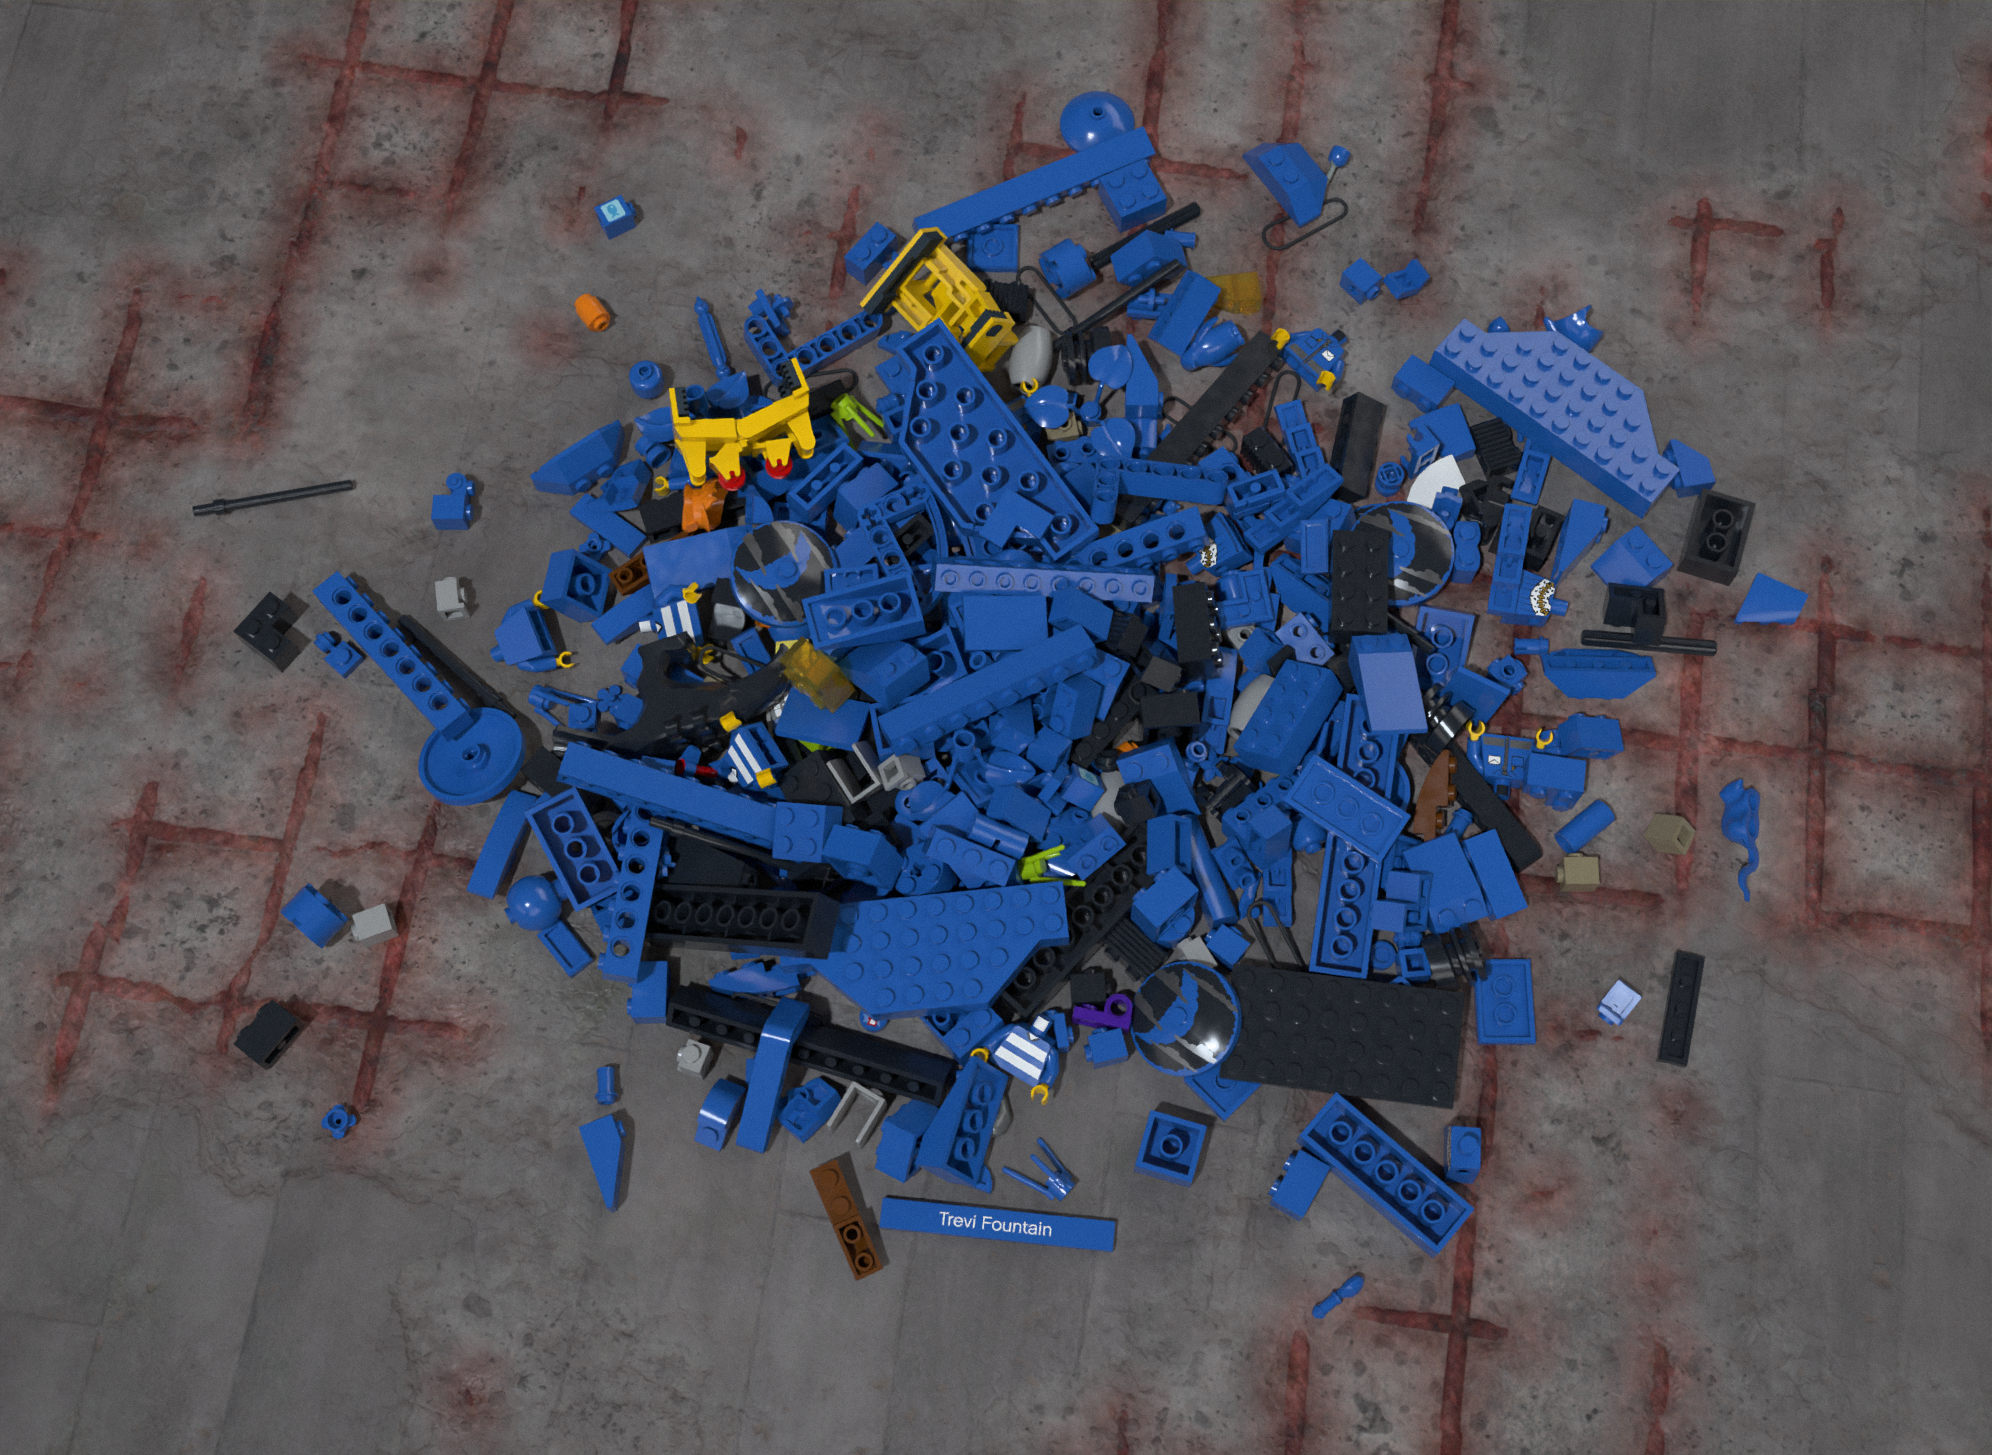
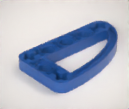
M916 482L863 505L858 510L857 518L859 526L885 576L888 577L910 571L923 616L938 604L944 591H934L933 587H931L926 595L924 594L889 527V524L926 509L935 534L938 557H949L945 527L935 498L925 483ZM919 492L920 495H923V499L919 500L914 494ZM904 497H907V501H909L910 505L906 506V501ZM894 501L902 505L901 509L896 512H891L887 509L888 504ZM870 514L872 517L874 516L875 527L872 528L869 519H866L865 515ZM878 534H885L889 537L888 541L884 544H877L873 540ZM889 556H897L900 559L899 563L895 566L885 564V560Z

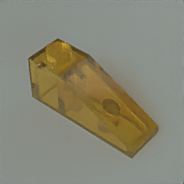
M1257 271L1204 277L1221 288L1218 300L1212 306L1213 308L1232 314L1241 313L1244 315L1259 311L1261 293Z

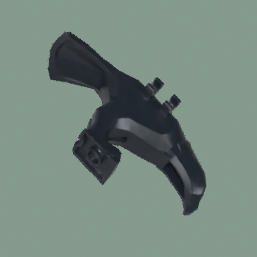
M687 631L642 645L637 650L642 659L643 669L636 685L643 701V707L631 727L613 736L582 731L558 724L553 730V752L557 756L564 757L568 743H575L576 741L587 743L591 746V749L600 752L603 750L615 752L619 755V758L625 760L642 759V756H666L675 752L683 754L688 746H696L702 743L709 746L711 753L721 751L723 749L720 745L719 737L731 733V731L727 732L721 725L720 718L733 711L735 718L739 719L742 724L746 722L751 724L760 714L782 697L791 678L790 666L792 655L785 644H780L779 650L771 661L755 672L736 681L728 683H680L670 678L676 666L694 663L698 654L697 647Z

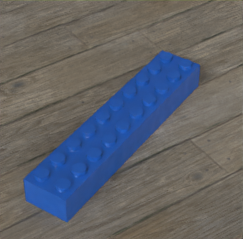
M1347 693L1336 768L1390 802L1399 734L1371 735L1359 696ZM1328 831L1308 973L1366 980L1373 933L1369 912L1373 905V900H1377L1382 861L1380 864L1376 863Z

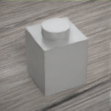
M385 903L352 915L355 923L351 925L353 936L356 941L360 940L366 947L399 936L392 911Z

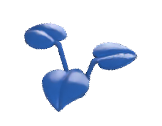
M1120 344L1104 347L1097 350L1091 356L1088 363L1089 374L1094 380L1101 382L1095 400L1085 402L1081 409H1078L1073 404H1067L1068 392L1066 389L1056 385H1049L1038 389L1025 402L1023 413L1029 416L1036 424L1047 429H1056L1065 424L1069 417L1068 409H1071L1077 416L1081 417V421L1085 426H1099L1093 429L1090 435L1091 444L1097 453L1101 456L1131 458L1135 445V430L1133 426L1122 418H1112L1105 423L1104 420H1101V408L1099 406L1105 384L1109 388L1117 390L1123 387L1131 376L1132 359L1126 346Z
M745 371L715 383L707 392L704 391L701 385L694 384L688 386L686 394L689 412L694 416H701L702 419H706L705 413L709 405L712 408L719 406L725 411L743 406L749 398ZM670 407L658 408L644 416L634 418L638 429L648 439L655 442H666L674 439ZM706 456V472L715 474L709 467V458L713 456Z
M961 730L954 734V731L933 741L934 748L938 751L947 752L953 749L952 764L946 785L942 787L936 781H924L915 786L910 795V815L914 819L925 821L955 796L948 790L951 787L958 761L966 763L976 756L982 767L988 769L985 773V780L992 789L1008 786V784H1015L1021 787L1035 776L1036 771L1025 759L1007 751H998L991 754L988 764L982 757L981 750L975 748V736L973 733Z

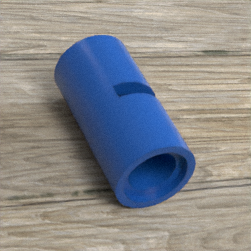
M1595 800L1554 834L1555 840L1567 854L1577 853L1615 821V816L1604 802Z
M976 812L970 820L965 839L1019 860L1026 849L1029 834Z

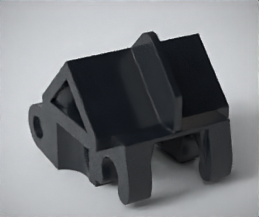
M1492 475V478L1488 481L1477 479L1459 487L1458 491L1463 498L1460 511L1466 521L1478 523L1481 532L1478 544L1480 546H1486L1490 543L1503 515L1505 503H1507L1509 498L1506 497L1507 493L1497 487H1510L1512 481L1507 477Z
M1220 760L1215 767L1220 771L1225 781L1214 792L1200 782L1193 788L1199 793L1197 800L1222 823L1223 814L1229 808H1235L1240 805L1250 793L1256 792L1258 788L1233 763L1226 766Z

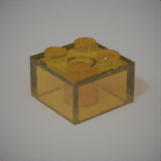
M803 636L779 659L785 668L783 674L791 681L792 686L802 695L806 693L810 697V701L820 710L825 707L833 714L855 691L840 667L821 651H815L814 646Z

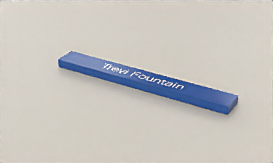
M883 1198L879 1228L1112 1253L1115 1222Z

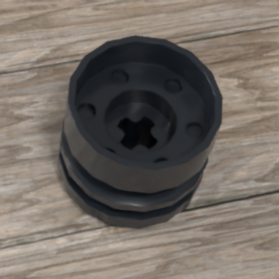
M1108 326L1091 328L1089 340H1084L1081 329L1076 330V341L1072 340L1070 330L1063 331L1061 357L1063 371L1066 374L1069 385L1076 384V373L1080 374L1081 383L1086 384L1087 372L1089 371L1088 363L1091 356L1101 348L1112 346Z
M1438 682L1421 694L1428 728L1427 733L1429 734L1425 740L1424 747L1437 757L1452 743L1475 713L1473 709L1461 700L1451 708L1448 707L1447 703L1452 695L1450 691H1447L1439 700L1437 696L1443 686ZM1413 733L1412 737L1415 739L1422 733Z
M1467 923L1460 925L1464 936L1462 939L1457 940L1454 929H1449L1451 943L1445 944L1439 934L1421 939L1439 990L1452 992L1460 990L1458 977L1461 975L1465 977L1470 986L1475 985L1470 972L1477 970L1481 982L1488 980L1485 957L1477 937L1468 928Z

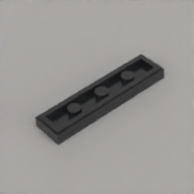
M1676 951L1674 954L1656 1059L1658 1062L1683 1068L1688 1064L1705 957Z

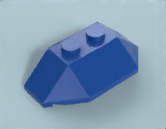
M1262 143L1243 154V159L1299 228L1320 217L1328 178L1300 143Z
M616 420L595 430L554 456L541 466L538 471L532 473L530 478L536 490L574 496L579 492L587 491L599 479L610 476L618 468L625 438L620 421Z
M1286 553L1281 554L1270 565L1277 592L1280 594V602L1294 613L1298 614L1301 612L1304 616L1309 613L1318 624V627L1324 633L1328 632L1329 580L1321 574L1302 575L1301 560L1291 558Z
M1563 648L1552 651L1549 654H1541L1540 658L1544 675L1568 698L1624 699L1655 678L1656 675L1650 656H1639L1622 650Z

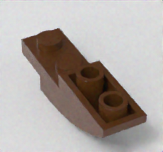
M698 529L690 536L707 533L708 531ZM682 531L668 541L690 536H687V534L684 531ZM643 552L608 574L622 596L633 594L650 584Z
M1443 750L1437 757L1425 778L1418 797L1413 833L1424 835V842L1439 837V829H1444V812H1440V808H1451V801H1456V785H1452V774L1457 773V757H1453V753L1450 750Z
M834 1159L810 1170L811 1177L855 1280L858 1281L882 1270L883 1267L837 1160Z

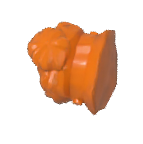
M718 478L707 480L702 485V488H693L688 483L685 484L682 529L687 536H690L698 529H705L710 532V530L716 529L721 523L723 504L729 491L722 488Z

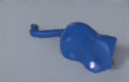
M1738 779L1725 786L1719 793L1725 804V810L1721 819V829L1723 835L1729 841L1738 843L1748 850V864L1741 868L1738 874V884L1744 893V901L1750 902V892L1747 888L1746 880L1747 876L1754 872L1759 865V853L1755 840L1759 834L1758 812L1760 795L1755 789L1749 788L1745 790L1743 780Z

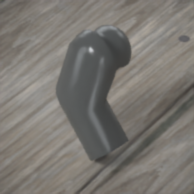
M1006 1096L1002 1098L991 1138L1002 1136L1011 1123Z

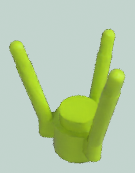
M844 393L831 404V408L834 411L830 414L849 438L847 445L854 451L855 447L842 421L843 418L846 421L854 418L870 437H874L875 434L857 414L858 410L883 428L882 420L857 402L852 395L849 396L847 393Z
M1063 844L1018 860V870L1023 880L1030 879L1031 884L1063 881V885L1067 886L1086 885L1085 881L1041 877L1043 873H1046L1047 869L1045 860L1060 856L1059 851L1065 849Z

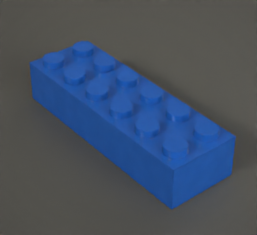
M1337 1092L1296 1140L1314 1158L1330 1166L1329 1171L1432 1259L1442 1250L1474 1211L1470 1204Z

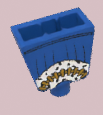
M1220 511L1205 526L1210 544L1206 545L1202 550L1195 552L1197 555L1187 561L1186 566L1194 576L1205 569L1213 576L1220 577L1221 573L1234 570L1251 561L1254 557L1233 521Z
M1522 569L1514 618L1501 616L1500 623L1542 627L1548 620L1549 614L1564 617L1568 601L1553 598L1556 587L1554 582Z
M1445 1126L1443 1182L1473 1184L1480 1171L1481 1129ZM1458 1170H1467V1172H1459Z

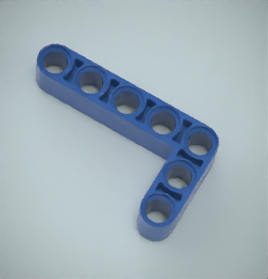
M864 310L789 353H786L766 320L761 316L753 315L746 319L743 337L772 384L778 388V384L782 382L783 377L779 376L776 372L780 370L782 362L796 358L804 378L879 336L883 317L881 313L869 315ZM873 321L877 326L868 327L864 322ZM755 327L759 328L762 332L760 334H752L749 329ZM844 333H851L855 338L847 340L842 335ZM823 345H829L833 348V350L831 352H825L820 347ZM764 349H772L775 351V354L767 356L762 351ZM806 357L811 360V363L804 365L799 362V359Z
M1104 455L1096 461L1090 518L1099 524L1113 522L1118 493L1211 505L1221 504L1225 497L1228 475L1223 470L1216 468Z
M782 996L767 1019L759 1041L737 1134L736 1146L762 1154L765 1153L771 1137L792 1046L807 1022L810 1004Z

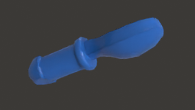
M1359 1275L1353 1276L1336 1292L1332 1291L1330 1296L1319 1305L1313 1307V1317L1322 1319L1334 1307L1342 1304V1298H1351L1357 1295L1363 1288L1364 1278Z

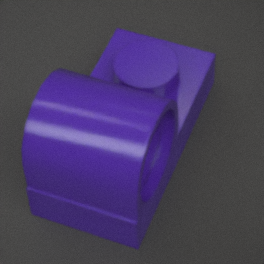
M1114 994L1107 999L1104 1012H1100L1097 1007L1088 1004H1082L1081 1007L1075 1006L1072 1023L1096 1029L1107 1027L1109 1031L1121 1028L1122 1034L1128 1035L1132 1003L1127 996ZM1114 1005H1122L1126 1013L1116 1016L1110 1009Z

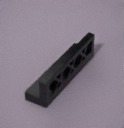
M879 809L855 825L866 832L873 829L883 833L885 836L890 833L894 840L890 843L891 845L895 846L897 850L904 846L891 822ZM803 861L787 872L790 880L800 892H808V889L820 883L823 885L819 893L830 897L851 882V880L844 879L843 877L832 879L836 870L830 863Z

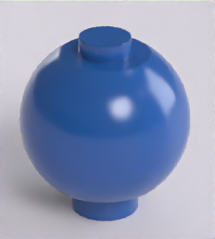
M530 875L519 879L512 885L506 898L509 907L504 909L511 924L517 922L519 927L524 930L541 931L552 926L557 921L562 912V901L568 899V896L559 879L550 882L544 876Z

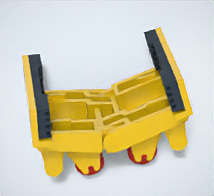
M938 227L920 229L862 300L860 305L869 315L888 312L894 306L918 332L940 317L980 372H992L996 367V362L1008 348L1019 341L1018 337L1011 332L1015 322L1008 312L1003 313L1000 311L991 294L985 292L986 286L944 244L948 237ZM924 265L930 269L931 273L925 280L913 279ZM940 280V283L934 289V284ZM931 293L936 309L923 296ZM958 325H960L964 329L963 333L959 329ZM960 334L965 338L963 342L958 337Z
M796 358L782 362L780 365V372L783 378L782 382L778 384V393H780L782 399L742 419L706 418L690 420L686 387L669 388L670 415L675 448L684 457L690 481L694 486L700 487L706 482V456H713L709 458V467L718 476L722 488L728 491L740 489L745 482V470L739 463V458L752 454V458L762 453L766 461V472L774 479H783L790 474L792 459L789 456L792 444L800 458L807 460L813 456L816 441L808 413L809 387Z

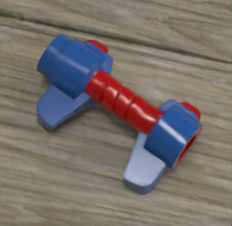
M690 745L676 761L675 774L678 777H693L694 775L706 778L718 777L723 781L724 785L731 784L728 775L732 770L729 768L725 756L720 760L707 764V766L698 765L701 751L699 748Z

